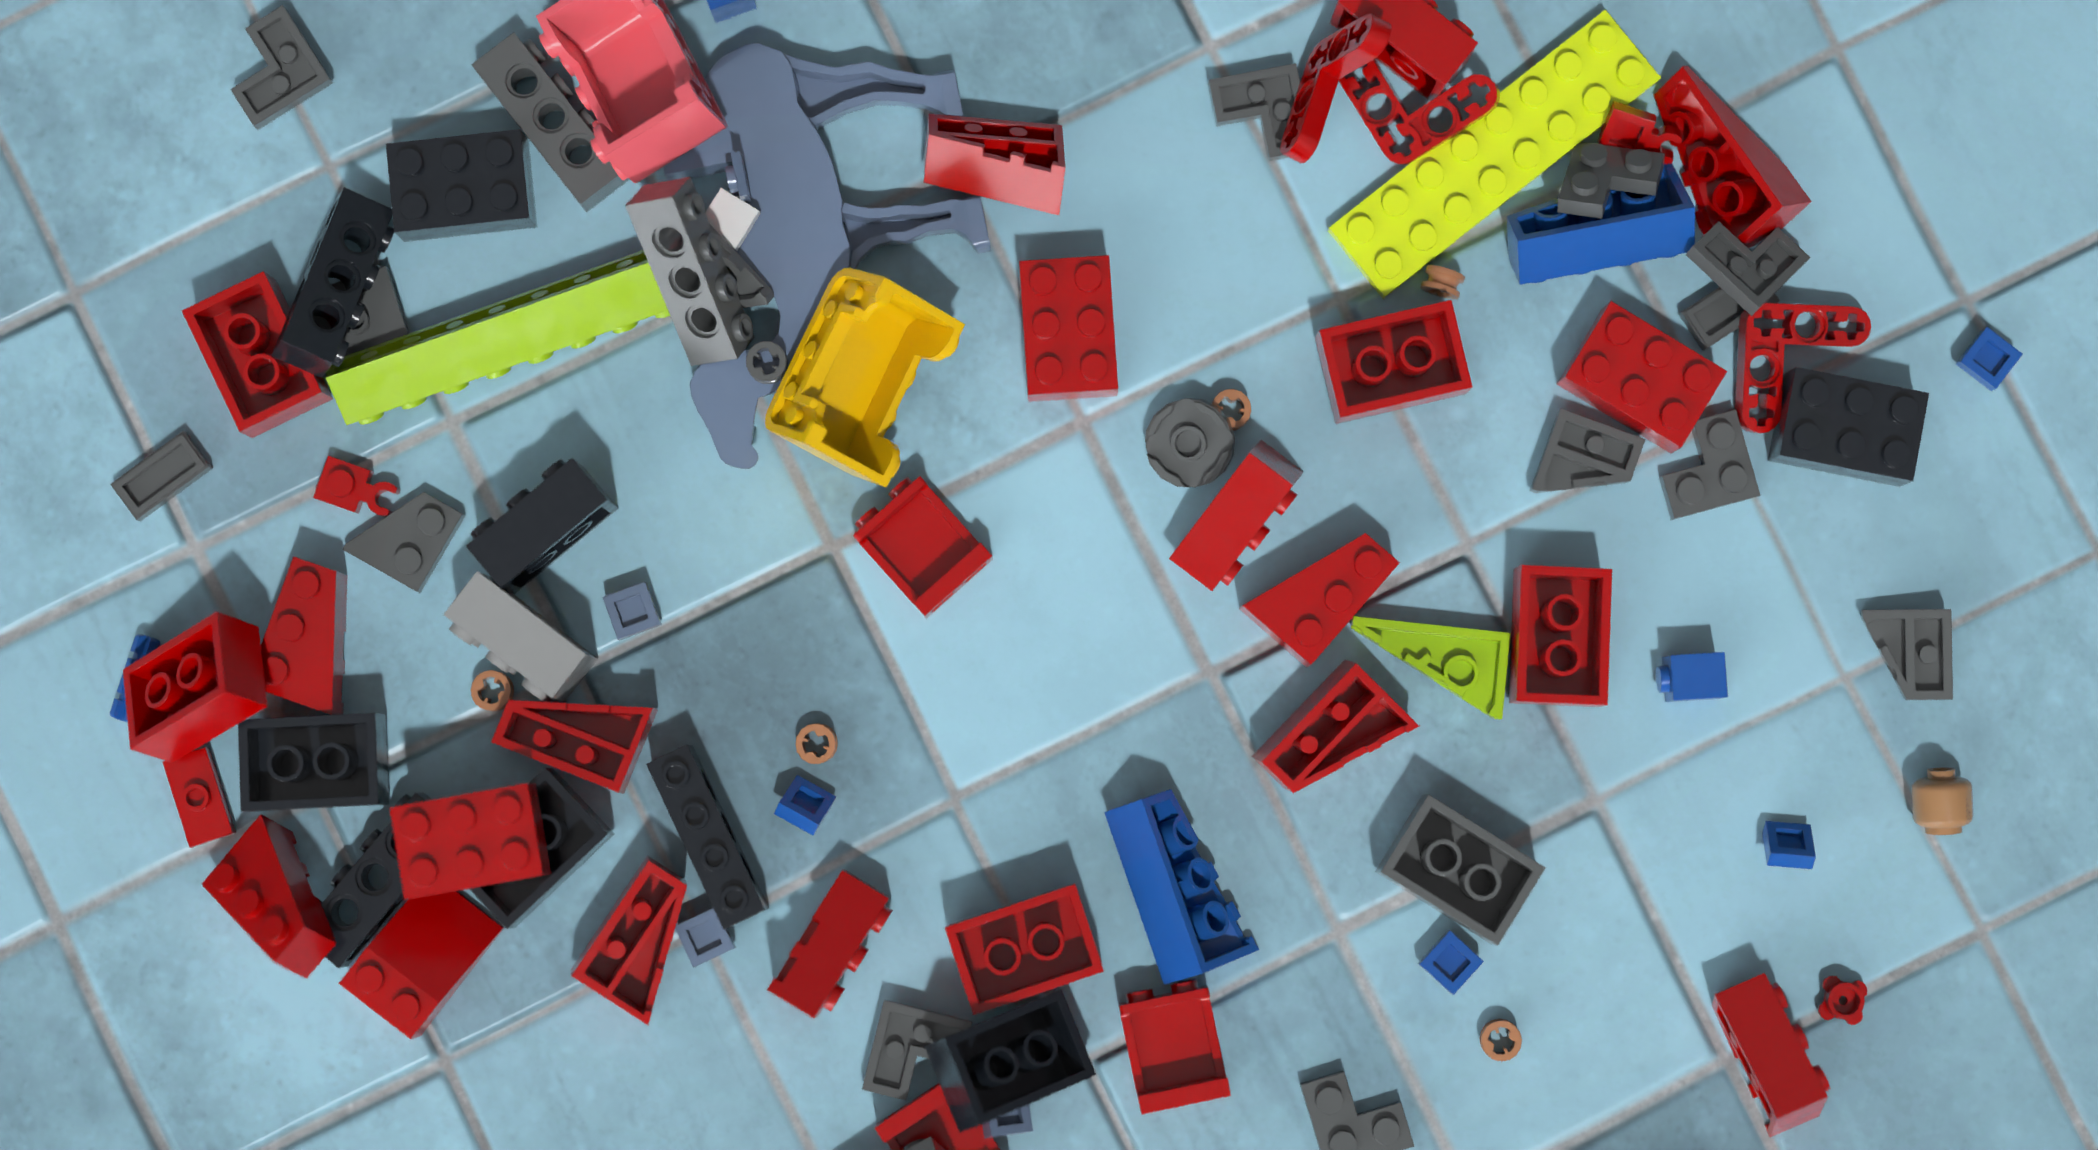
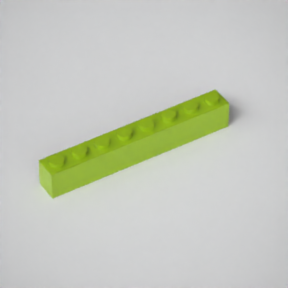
M644 250L345 356L339 367L331 365L326 372L325 378L346 426L355 422L365 425L379 420L384 416V412L400 406L402 409L417 407L424 403L428 396L442 391L444 394L459 392L466 388L472 380L484 376L487 379L498 378L507 374L514 365L526 361L530 364L540 363L553 356V351L567 346L573 349L581 348L594 342L595 336L609 331H613L616 334L623 333L636 327L640 320L654 315L655 318H665L670 316Z

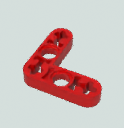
M1367 13L1324 38L1314 47L1307 60L1281 141L1280 152L1283 155L1301 164L1310 159L1320 141L1339 79L1380 55L1391 34L1390 23L1371 13Z
M1375 59L1367 63L1362 72L1369 83H1373L1378 78L1380 85L1367 89L1360 98L1356 91L1365 88L1358 78H1347V76L1339 79V83L1384 155L1390 161L1397 164L1408 165L1491 113L1500 101V90L1497 83L1482 74H1474L1466 77L1412 114H1409ZM1476 83L1481 88L1488 86L1490 92L1485 95L1488 103L1482 107L1479 103L1475 102L1465 107L1464 110L1470 116L1463 120L1460 109L1450 101V98L1457 94L1458 101L1463 102L1471 97L1472 90L1470 87ZM1377 94L1387 95L1392 103L1390 114L1382 120L1374 119L1368 111L1370 99ZM1438 107L1448 108L1453 115L1452 126L1443 133L1433 131L1429 125V116ZM1400 115L1404 122L1395 125L1398 131L1405 137L1412 135L1414 141L1409 145L1412 152L1408 156L1403 152L1394 153L1392 148L1397 144V140L1391 131L1387 130L1382 136L1379 130L1393 124Z
M1765 303L1752 316L1744 310L1739 321L1735 410L1737 411L1741 428L1752 433H1766L1774 429L1779 423L1782 408L1785 345L1859 346L1866 341L1871 331V321L1867 313L1861 308L1853 306ZM1803 312L1812 315L1816 325L1812 335L1807 338L1801 337L1795 329L1796 319ZM1763 313L1765 319L1783 320L1782 328H1766L1761 332L1760 328L1754 327V318H1761ZM1848 315L1849 322L1856 323V332H1849L1848 337L1845 331L1828 330V322H1845L1848 320ZM1758 355L1767 358L1771 368L1767 378L1762 381H1757L1750 373V364ZM1749 387H1769V394H1759V407L1766 409L1767 415L1766 418H1759L1757 425L1756 418L1749 417L1750 408L1757 407L1758 394H1749Z

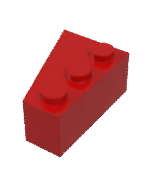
M928 114L924 153V183L1046 213L1060 214L1066 168L1062 125Z
M293 556L261 643L267 693L330 715L343 714L342 682L343 674H345L343 647L344 632H346L347 575Z
M1344 660L1251 757L1283 788L1295 793L1344 767V764L1367 752L1371 753L1382 747V744L1418 728L1419 725L1357 663Z
M1763 973L1716 993L1712 1007L1736 1059L1739 1058L1751 1082L1747 1084L1752 1098H1759L1770 1120L1769 1123L1764 1124L1769 1137L1771 1138L1819 1117L1828 1098L1826 1091L1830 1090V1085L1822 1068L1819 1065L1812 1066L1805 1050L1809 1049V1045L1803 1030L1797 1023L1791 1025L1784 1011L1785 1008H1788L1787 1000L1778 983L1770 984L1766 974Z

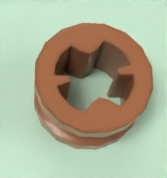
M1427 265L1425 272L1428 274V280L1422 281L1420 288L1438 297L1458 300L1460 292L1457 290V286L1464 283L1465 276L1445 267Z
M1227 389L1218 393L1213 399L1212 404L1219 407L1221 411L1223 407L1219 406V404L1225 399L1230 404L1238 401L1243 408L1239 409L1238 414L1243 416L1239 420L1235 421L1232 417H1228L1233 431H1236L1247 423L1251 414V403L1248 397L1241 391Z
M494 670L484 671L477 675L471 686V697L475 704L489 711L504 709L507 701L513 700L515 693L514 684L511 679L504 673ZM491 678H495L494 683L500 684L502 682L504 686V691L498 693L499 701L491 704V698H485L484 700L481 691L487 689L486 681Z
M816 723L807 725L799 732L795 745L801 759L811 764H820L827 762L834 756L837 751L838 740L832 728L825 724ZM812 731H815L818 737L826 735L829 741V746H823L827 752L820 757L816 751L807 752L804 743L810 741L807 735Z
M1500 1018L1491 1020L1485 1024L1480 1033L1481 1048L1493 1060H1510L1521 1049V1033L1508 1020ZM1500 1027L1507 1028V1036L1513 1040L1511 1047L1507 1050L1503 1046V1052L1493 1051L1494 1043L1488 1039L1490 1033L1493 1030L1499 1033L1498 1028Z

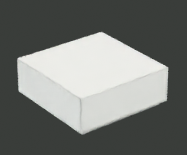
M720 188L705 212L710 225L735 251H738L761 214L759 210L741 201V199L723 188Z

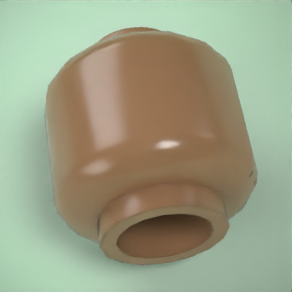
M1939 767L1927 769V777L1916 780L1912 785L1914 822L1925 827V833L1931 835L1962 833V826L1969 824L1973 819L1971 782L1963 777L1955 776V768Z

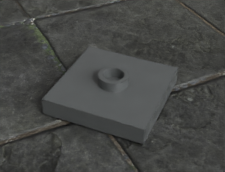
M386 266L381 267L371 289L366 290L363 288L358 301L365 304V307L354 329L347 327L343 340L350 344L345 356L409 334L389 268ZM342 281L331 284L337 290H346ZM313 316L314 322L320 328L331 329L329 322L325 318Z

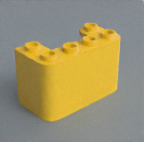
M843 268L829 282L780 382L765 416L766 428L770 432L852 476L887 488L890 479L899 469L900 450L898 445L883 437L896 419L898 406L906 390L915 380L916 369L921 359L938 362L951 356L958 347L959 336L965 324L884 276L852 268Z

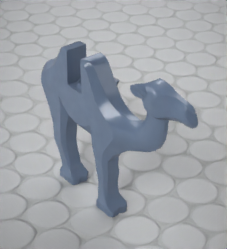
M759 43L746 44L721 57L705 77L728 127L663 167L664 175L668 181L685 177L693 179L726 172L730 193L760 211V216L736 252L773 290L781 316L779 332L771 342L778 344L783 349L788 360V366L833 276L843 268L857 269L859 263L875 248L893 244H909L929 235L956 233L968 241L978 254L991 251L980 196L966 197L961 200L950 199L924 206L896 205L887 208H866L843 202L832 160L818 134L819 128L846 114L877 105L905 106L927 109L934 114L963 116L954 69L937 72L934 75H923L890 69L869 61L835 68L801 60ZM744 350L738 359L698 365L689 383L693 402L711 434L720 459L727 465L741 469H750L758 461V453L752 446L758 398L775 394L781 382L780 380L773 384H762L756 381L750 375L746 366V356L749 350ZM769 351L760 353L759 355L762 359L755 360V368H762L765 375L774 373L773 365L778 367L780 359L772 358Z

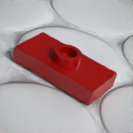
M205 747L190 752L173 763L168 761L162 762L189 848H194L236 833L210 748Z

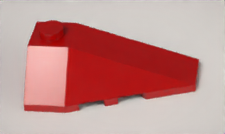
M1682 66L1654 94L1664 126H1675L1682 131L1683 140L1681 144L1670 141V144L1677 147L1685 172L1680 174L1684 186L1691 188L1698 209L1695 212V218L1698 227L1704 235L1717 222H1720L1749 249L1766 239L1777 227L1780 230L1784 228L1812 202L1783 162L1689 66Z

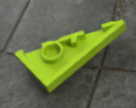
M1353 616L1351 620L1352 630L1490 718L1502 719L1511 633Z

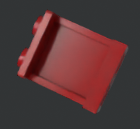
M921 476L914 481L906 477L888 494L892 498L890 503L880 511L875 507L871 508L855 523L859 530L853 537L927 619L993 560V556L981 542L979 543Z
M1197 979L1170 984L1171 993L1157 996L1153 995L1152 988L1126 993L1127 1002L1118 1003L1141 1115L1231 1096L1211 1007L1209 988L1207 985L1198 987Z
M939 1083L878 1122L874 1127L884 1143L887 1142L891 1150H903L910 1142L926 1139L930 1136L945 1150H1001L994 1138L984 1139L982 1125L959 1133Z

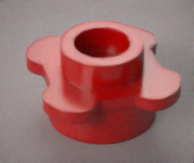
M1837 976L1826 977L1822 982L1825 993L1823 1002L1818 1006L1819 1015L1825 1020H1832L1833 1018L1844 1019L1850 1025H1856L1861 1022L1865 1003L1864 997L1867 995L1866 985L1859 980L1848 983L1840 981ZM1841 996H1845L1847 1000L1843 1005L1839 1003Z

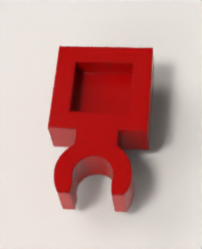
M1614 101L1599 134L1597 143L1606 146L1665 153L1664 164H1672L1674 151L1663 148L1661 144L1665 141L1681 144L1683 135L1682 131L1675 126L1667 125L1655 128V114Z
M328 456L313 498L359 514L361 506L365 502L372 512L379 516L387 517L392 511L379 505V496L383 492L399 495L400 489L392 483L384 481L372 485L370 482L373 471Z

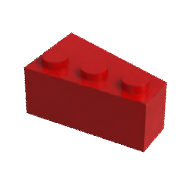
M1260 440L1245 457L1169 559L1211 591L1214 590L1220 581L1228 586L1244 565L1237 560L1243 550L1248 546L1255 551L1271 530L1264 525L1273 511L1282 516L1298 495L1291 488L1303 471L1263 440Z
M1365 533L1242 605L1239 610L1307 668L1314 663L1400 562Z
M508 700L491 743L624 794L658 710L653 707Z
M260 814L201 885L274 963L307 979L336 945V940L319 898L312 893L307 880L310 874L306 865L300 862L294 847L297 841L293 832Z
M647 855L571 968V976L646 1025H649L657 990L661 982L670 943L672 942L687 888L685 879Z
M842 870L813 915L799 942H796L789 953V958L777 978L772 980L767 991L813 1019L821 1013L823 1008L831 1012L845 990L844 987L838 984L847 969L855 973L869 951L868 948L862 945L869 932L873 930L879 934L893 910L886 907L891 897L847 870Z

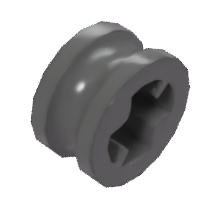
M762 341L755 344L749 350L746 356V366L750 375L756 381L762 384H773L783 378L788 368V360L783 349L778 344L771 341ZM765 351H769L772 358L780 359L778 367L773 365L775 372L769 375H765L762 368H755V360H761L762 358L759 354Z

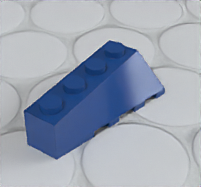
M1664 164L1656 196L1611 190L1602 219L1557 212L1558 198L1507 216L1509 261L1520 285L1540 283L1547 279L1573 274L1582 275L1590 271L1615 266H1629L1636 262L1657 258H1671L1678 254L1687 253L1695 244V206L1673 164Z
M1171 789L1104 812L1164 985L1203 974L1259 950L1253 937L1245 938L1236 922L1241 915L1233 901L1225 902L1214 882L1219 875L1212 862L1207 863L1198 853L1196 845L1199 839Z

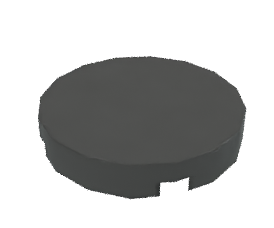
M1184 398L1166 404L1153 416L1146 430L1145 442L1149 464L1160 478L1177 487L1195 488L1213 482L1226 471L1234 456L1235 435L1229 419L1219 407L1204 399Z

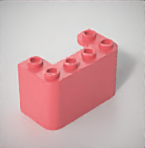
M560 0L536 15L544 32L539 35L541 44L551 58L554 59L558 56L566 71L572 77L576 76L580 84L575 88L576 94L588 111L593 110L597 119L592 122L595 138L590 140L594 152L604 164L610 161L613 169L623 181L629 178L635 184L728 127L723 113L664 0Z

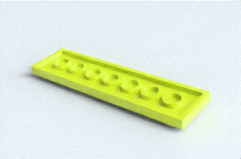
M1604 10L1501 91L1500 101L1491 113L1445 143L1411 162L1331 225L1327 231L1381 298L1384 299L1573 150L1577 144L1583 142L1602 127L1614 101L1630 105L1654 86L1661 77L1610 14Z

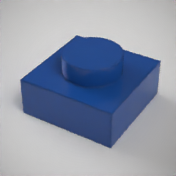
M1985 327L1960 357L1956 365L1987 389L1993 391L1997 389L2023 354L1990 328Z
M797 775L778 803L774 814L814 836L831 809L836 796Z
M1765 821L1762 837L1767 866L1813 869L1816 853L1811 824Z
M1447 930L1418 964L1450 994L1454 995L1484 961L1456 935Z

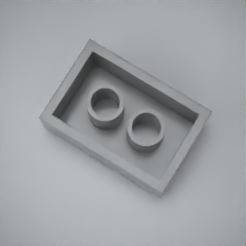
M479 571L474 574L443 614L453 622L449 628L452 633L469 645L473 644L479 648L482 644L489 649V652L485 655L486 659L505 673L509 672L514 675L516 672H519L525 677L521 685L542 701L550 702L552 699L566 701L598 660L597 657L516 595L501 589L492 577Z

